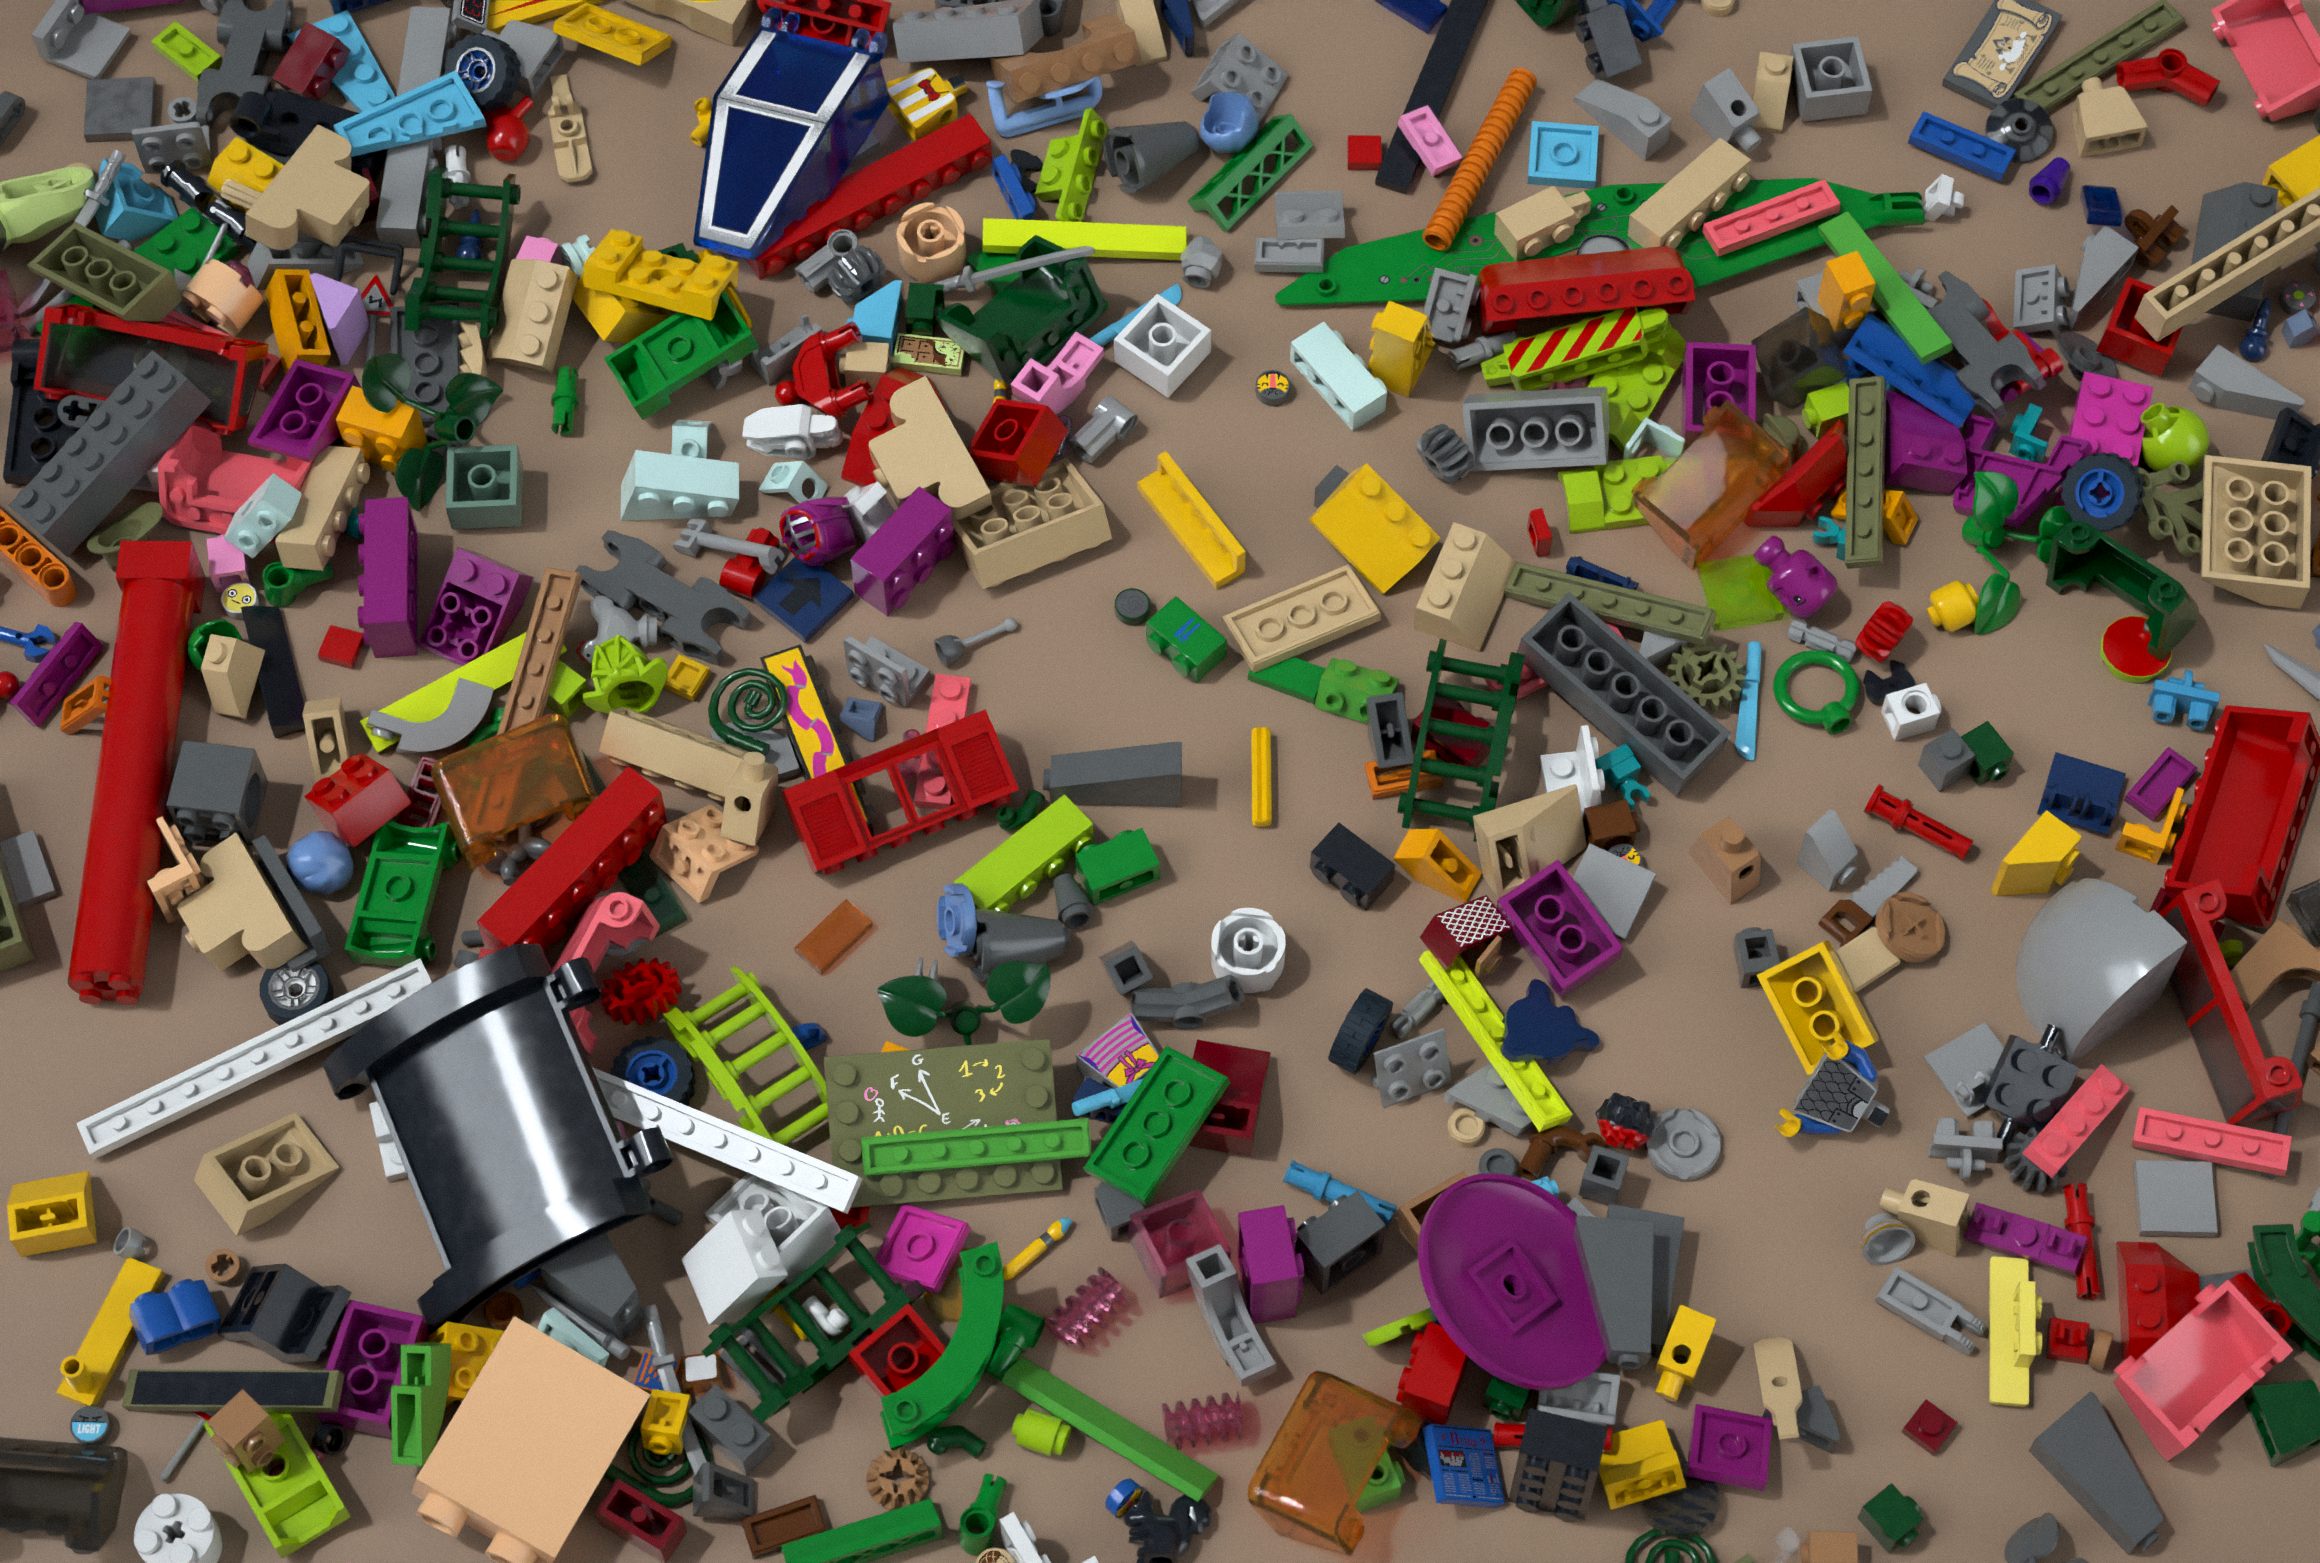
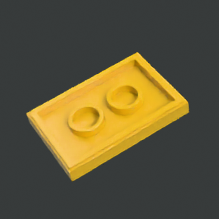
M587 2L555 20L552 30L556 34L638 66H642L670 48L672 36Z

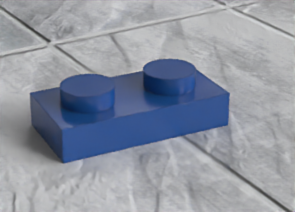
M1005 154L994 158L991 174L1014 219L1033 220L1034 211L1037 210L1031 193L1024 192L1020 184L1022 178L1017 166L1014 163L1010 164Z

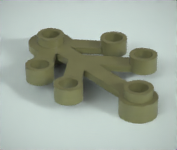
M2175 461L2166 469L2150 474L2143 468L2137 467L2140 477H2143L2144 480L2143 490H2145V497L2142 499L2143 505L2141 508L2149 524L2148 530L2150 535L2157 540H2162L2173 532L2177 540L2178 551L2184 557H2192L2201 551L2202 542L2196 534L2189 533L2184 521L2202 531V514L2186 504L2199 500L2203 502V480L2194 487L2168 494L2157 486L2169 482L2179 485L2187 480L2190 476V469L2186 463ZM2155 503L2162 507L2166 516L2159 515Z

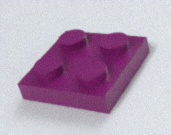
M1695 1404L1686 1476L1764 1491L1768 1476L1772 1419Z

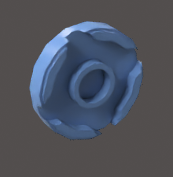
M963 883L948 884L942 889L946 893L945 896H940L937 903L938 934L941 940L946 939L948 946L943 949L949 956L964 957L970 955L974 948L977 930L976 909L973 897L967 886Z

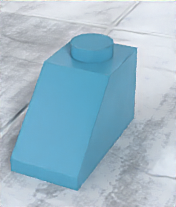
M902 280L892 281L856 304L853 318L848 317L846 325L851 321L856 323L861 332V342L889 343L890 356L892 357L904 300Z

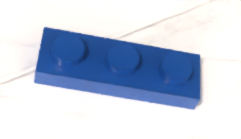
M1925 111L1922 112L1908 141L1913 146L1999 182L2003 179L2016 152L2011 147Z

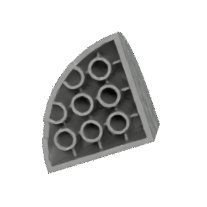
M2083 878L2076 883L2072 881L2054 894L2039 909L2022 938L2016 961V982L2021 1004L2027 1018L2041 1038L2047 1024L2063 1030L2053 1051L2061 1059L2072 1064L2158 1003L2188 942L2156 911L2152 910L2146 913L2141 909L2138 904V898L2126 890L2099 879Z

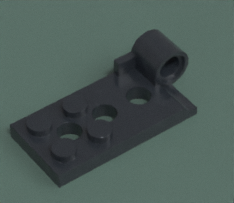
M283 90L277 92L268 91L266 96L249 91L242 94L229 121V125L237 135L245 138L248 144L293 156L317 125L335 132V124L359 113ZM284 121H293L298 125L294 127H285L281 123ZM388 149L351 157V171L363 177L361 169L368 167L371 178L375 181L387 156Z

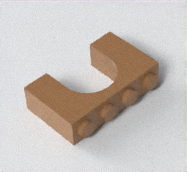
M1110 13L1081 23L1085 40L1072 47L1047 53L1027 51L1024 55L989 57L995 81L1004 82L1006 86L1003 88V91L1018 103L1142 62L1135 31L1114 14Z
M2278 919L2230 971L2247 1015L2280 982L2289 979H2306L2320 983V947L2315 948L2307 942L2301 930L2291 923L2285 924ZM2320 1043L2309 1054L2306 1061V1066L2319 1076Z

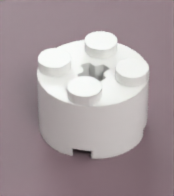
M1239 908L1232 911L1231 915L1222 921L1220 920L1215 925L1211 937V965L1216 979L1227 975L1236 977L1240 987L1243 989V993L1268 991L1274 986L1284 968L1286 940L1282 927L1273 920L1269 913L1257 908Z
M160 1494L144 1509L135 1526L134 1545L145 1563H217L220 1558L223 1543L219 1526L208 1508L195 1497L186 1494Z

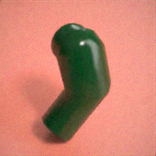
M1030 790L1021 808L1014 810L1011 807L1001 808L996 815V820L1001 829L1009 832L1021 829L1038 815L1045 796L1036 790Z
M960 1425L936 1427L930 1433L931 1438L927 1442V1448L933 1454L942 1455L947 1451V1447L958 1446L975 1459H978L987 1447V1442Z

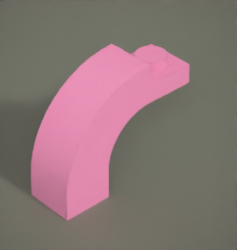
M1075 332L1049 366L1045 367L1030 358L1011 383L1013 395L1022 402L1048 405L1055 415L1060 413L1086 388L1085 380L1105 355L1104 348Z

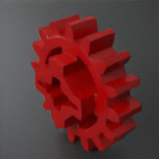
M656 957L650 963H645L644 958H640L638 964L633 966L630 962H626V969L623 971L614 969L612 971L614 978L604 979L603 981L605 988L601 989V1001L606 1014H610L614 1022L622 1019L626 1026L633 1020H637L638 1025H643L645 1018L650 1017L653 1021L658 1020L657 1014L659 1012L669 1013L668 1005L678 1004L679 999L677 995L682 993L681 981L676 968H671L668 961L660 964Z

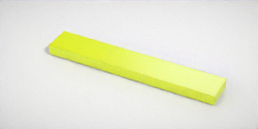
M983 218L982 252L1017 254L1022 245L1034 235L1065 249L1081 246L1093 247L1095 253L1086 257L1181 260L1180 256L1187 247L1186 226Z
M527 632L379 710V712L410 722H427L439 717L446 711L459 678L493 688L494 690L513 681ZM564 644L560 655L567 652V649L564 646ZM369 716L360 721L376 753L399 742L400 738L393 736L392 741L373 736L371 734L373 729L366 727Z
M1430 950L1423 952L1419 958L1420 963L1538 1131L1541 1132L1568 1122L1573 1115L1535 1060L1532 1059L1530 1063L1525 1061L1511 1062L1502 1055L1500 1047L1503 1043V1033L1505 1032V1025L1502 1023L1504 1016L1463 958L1459 956L1451 968L1444 969Z

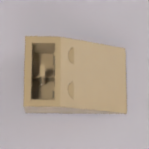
M1576 784L1473 816L1483 878L1497 898L1506 895L1559 859L1563 865L1587 847Z

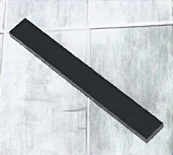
M1451 0L1403 115L1428 105L1436 118L1439 119L1488 0ZM1399 126L1375 179V185L1407 195L1422 159L1416 150L1413 149Z

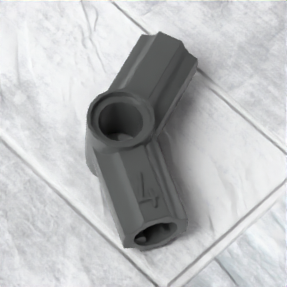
M1232 975L1202 984L1183 982L1174 985L1172 988L1135 987L1131 994L1130 1010L1137 1021L1173 1022V1026L1179 1029H1196L1202 1027L1208 1017L1239 1008L1240 1003L1244 1002V994L1238 979Z

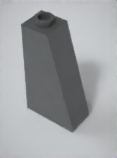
M1182 742L1051 755V769H1044L1043 790L1050 791L1051 804L1065 794L1075 805L1181 807Z
M1609 1203L1606 1218L1654 1221L1651 1354L1649 1360H1652L1654 1357L1659 1358L1666 1339L1685 1217Z
M1577 1216L1574 1226V1240L1608 1363L1618 1364L1623 1369H1637L1641 1365L1647 1366L1651 1354L1654 1221Z
M2090 1391L2034 1440L2029 1452L2128 1555L2138 1547L2144 1552L2161 1536L2157 1529L2164 1521V1518L2097 1396Z

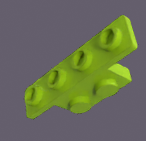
M1093 108L1085 109L1078 135L1050 139L1035 194L1042 202L1060 199L1056 211L1058 221L1082 222L1084 218V212L1108 130L1107 124Z

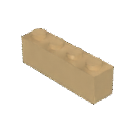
M1719 138L1630 214L1628 237L1643 248L1669 246L1675 249L1689 231L1697 230L1711 212L1719 211L1736 191L1740 192L1747 186L1750 180L1751 159L1722 138Z
M328 446L317 455L300 489L302 496L292 519L279 532L275 540L283 567L323 571L329 557L334 555L336 542L341 532L345 531L347 519L352 509L357 506L359 494L364 484H367L370 478V467L365 462L361 448Z
M625 707L610 711L598 751L609 755V760L613 763L623 766H629L630 763L642 767V772L646 775L661 778L664 775L673 778L677 786L691 790L698 787L708 791L707 795L710 798L719 801H725L728 783L742 761L743 756L748 753V751Z

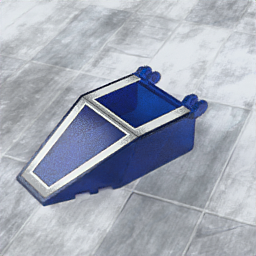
M771 7L763 15L760 27L713 96L693 239L695 246L754 261L784 235L783 229L795 219L797 221L802 220L807 215L806 209L817 200L823 202L830 196L889 104L890 96L880 64L888 44L885 33L876 32L870 41L869 51H867L865 47L869 43L870 35L866 28L861 27L857 30V33L852 37L850 47L795 34L800 23V15L797 12L791 11L785 16L782 21L781 30H778L783 15L780 8Z

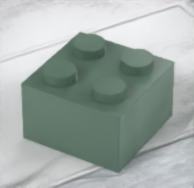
M518 445L447 447L445 508L451 529L522 526L523 464Z

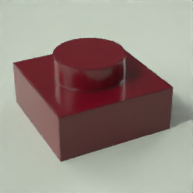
M1925 1399L1904 1426L1901 1433L1934 1456L1958 1422Z

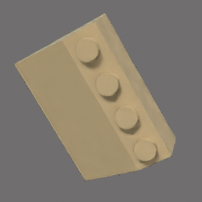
M2205 455L2203 465L2201 580L2263 605L2300 609L2310 589L2311 466Z
M1067 457L1049 464L1036 487L1008 482L991 486L989 490L991 492L992 505L966 518L953 519L954 540L971 574L982 589L998 586L1008 579L1021 574H1029L1041 566L1054 561H1062L1069 555L1085 549L1095 548L1101 543L1112 539L1104 504Z

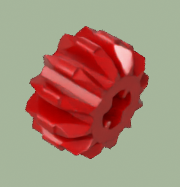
M1891 601L1884 602L1877 608L1858 634L1855 646L1868 658L1874 659L1877 662L1885 661L1913 624V617L1900 605H1895Z

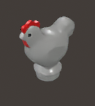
M596 596L590 602V612L598 623L597 637L588 642L580 641L576 653L579 655L580 661H588L592 664L596 644L600 645L606 640L614 638L616 634L622 635L632 643L639 641L643 647L657 645V617H648L645 614L639 621H636L628 611L614 606L613 601L607 596Z

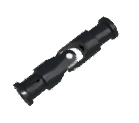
M174 160L167 165L161 174V184L165 187H172L181 195V199L212 224L221 227L223 223H227L228 229L225 234L238 245H245L253 252L257 241L246 236V212L237 211L233 207L234 204L222 198L221 192L201 176L195 177L185 169V164L182 161ZM213 195L218 198L214 202L209 203Z

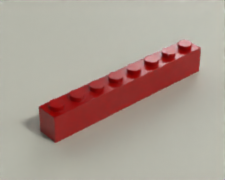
M970 113L772 214L752 249L749 251L739 248V251L759 280L769 275H776L785 267L798 260L809 258L814 252L826 246L828 238L833 232L841 229L850 230L851 232L863 230L869 227L872 222L886 215L895 214L901 207L915 200L924 199L936 189L955 183L960 177L971 171L984 168L992 161L991 140ZM750 226L740 230L739 232L747 233Z

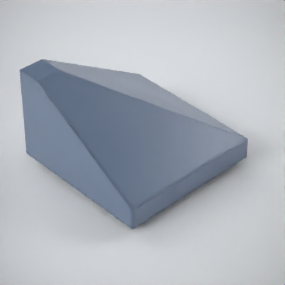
M849 697L840 714V721L865 739L874 741L883 703Z

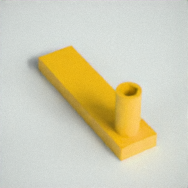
M133 1258L126 1259L76 1356L66 1357L60 1365V1371L64 1376L56 1392L60 1398L83 1407L97 1406L135 1333L129 1318L130 1304L134 1303L138 1296L146 1292H156L165 1276L161 1269Z

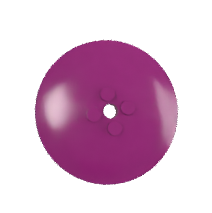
M1483 1173L1466 1177L1452 1184L1435 1199L1424 1217L1418 1242V1261L1421 1280L1429 1303L1438 1321L1454 1343L1477 1365L1499 1379L1519 1387L1543 1391L1567 1388L1577 1384L1591 1375L1607 1358L1574 1240V1226L1577 1215L1553 1194L1532 1182L1506 1174ZM1504 1281L1512 1286L1515 1295L1510 1294L1506 1290Z

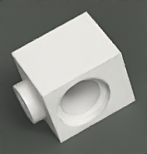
M1927 683L1887 694L1881 713L1894 741L1934 730L1941 714V704L1937 695L1931 694ZM1907 709H1916L1920 712V714H1913L1909 712Z

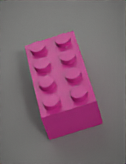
M2084 371L2076 394L2068 436L2090 441L2093 448L2090 455L2101 452L2119 454L2118 456L2131 460L2130 463L2133 466H2138L2143 441L2142 437L2145 431L2140 417L2150 406L2153 387ZM2062 483L2056 490L2053 507L2065 506L2064 500L2061 499V494L2063 493ZM2103 485L2099 486L2097 490L2099 497L2104 499L2110 495V491H2106Z

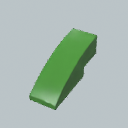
M419 1342L401 1345V1384L391 1386L392 1464L424 1466L435 1447L448 1396L451 1371V1343Z

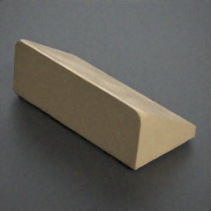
M1875 926L1835 951L1855 992H1858L1900 964V959L1889 951L1881 941Z

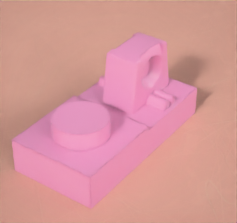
M1428 105L1400 116L1397 122L1398 126L1413 149L1416 150L1432 177L1460 164L1463 157Z

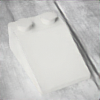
M749 1173L704 1213L706 1218L715 1226L729 1211L760 1209L788 1274L781 1281L785 1285L792 1282L836 1244L833 1238L841 1231L828 1206Z

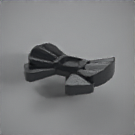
M1013 149L1010 153L1011 164L1014 163L1021 174L1022 182L1020 184L1024 192H1036L1038 184L1024 175L1026 170H1041L1043 167L1042 161L1036 155L1033 156L1026 151Z
M1891 660L1889 665L1891 676L1885 679H1881L1871 670L1866 671L1863 683L1865 684L1866 696L1874 705L1879 704L1887 694L1916 686L1912 675L1905 670L1904 663Z

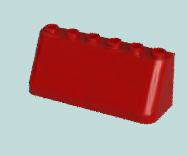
M1669 246L1495 263L1485 266L1477 278V285L1480 287L1478 300L1482 335L1500 334L1510 329L1516 332V320L1645 306H1651L1652 309L1663 308L1668 316L1684 315L1688 313L1695 301L1693 279L1680 253Z
M2226 705L2222 718L2217 719L2215 723V739L2212 748H2208L2205 753V769L2202 778H2198L2195 783V799L2192 807L2188 808L2185 813V828L2182 837L2177 839L2175 843V858L2171 869H2168L2165 873L2164 888L2179 895L2184 890L2219 879L2227 900L2224 911L2226 918L2252 927L2269 928L2276 912L2320 774V737L2309 712Z

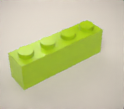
M1064 794L956 879L954 884L963 883L968 887L973 897L975 908L1008 912L1013 903L1020 898L1026 899L1036 890L1038 883L1047 876L1053 877L1063 869L1067 860L1079 853L1085 846L1093 843V823Z

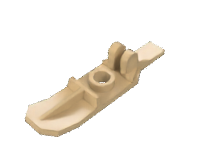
M567 74L551 76L553 104L548 112L559 179L568 183L586 180L593 171L581 107L572 99ZM567 126L573 127L570 130H563Z
M1783 1337L1761 1339L1754 1343L1753 1347L1763 1406L1772 1414L1773 1426H1777L1779 1439L1799 1437L1796 1412L1803 1399L1792 1340Z

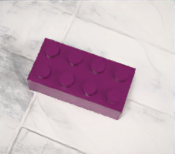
M408 497L365 500V513L359 514L360 534L364 535V544H359L358 556L360 566H364V575L358 576V591L360 597H364V606L358 607V624L360 628H363L365 645H371L375 658L418 655V530Z

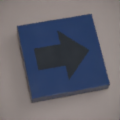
M794 557L753 596L755 604L806 643L854 595L849 587L821 565L809 566Z

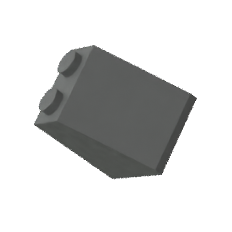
M606 1233L539 1267L548 1292L606 1331L614 1334L620 1341L623 1342L627 1336H634L641 1328L644 1318L637 1289Z

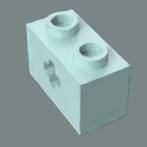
M273 473L235 512L224 539L251 558H254L292 519L302 493Z

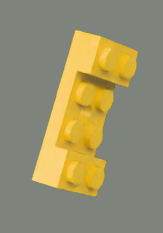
M611 229L584 262L583 286L712 321L721 292L726 286L734 289L738 286L739 262L728 260L718 255L706 254L700 264L695 263L690 259H680L662 254L656 250L643 249V237L630 234L624 230Z

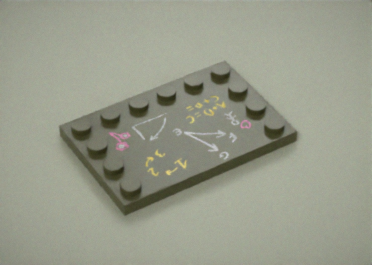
M1050 1039L824 1057L832 1165L863 1178L850 1208L1063 1190L1060 1159L864 1176L862 1137L1057 1121Z

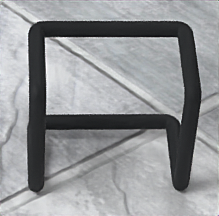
M345 236L337 248L333 280L340 282L342 279L346 250L395 258L390 286V294L395 296L401 276L404 255L403 247L394 243Z

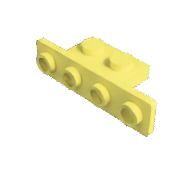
M1993 1256L1989 1260V1402L1994 1405L2026 1407L2028 1405L2029 1367L2035 1356L2040 1355L2042 1350V1333L2036 1332V1319H2040L2042 1312V1297L2036 1295V1282L2029 1281V1262L2027 1259Z

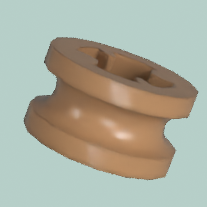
M218 1249L208 1256L205 1270L215 1284L229 1286L240 1278L242 1263L232 1250ZM226 1259L229 1264L234 1262V1266L228 1268L227 1275L222 1276L219 1271L214 1273V1269L220 1267L221 1260Z

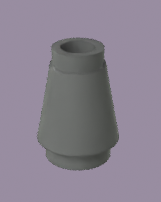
M1062 874L1056 877L1053 885L1058 920L1070 930L1085 927L1092 920L1093 906L1072 874Z

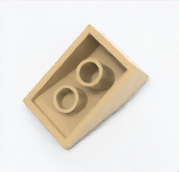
M297 1112L205 1153L194 1181L234 1234L238 1236L268 1222L335 1174L339 1166Z

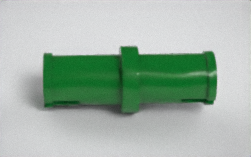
M562 366L557 369L556 389L551 396V405L554 407L551 429L557 434L559 425H561L560 435L573 433L574 412L579 405V397L576 394L579 373L578 370L572 368L571 376L569 377L570 366Z

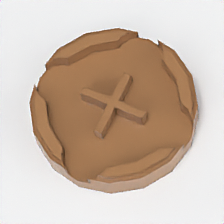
M1898 892L1887 898L1876 912L1875 924L1881 941L1896 957L1907 962L1922 963L1934 957L1943 947L1946 929L1939 912L1934 913L1929 907L1931 903L1924 897L1912 892Z

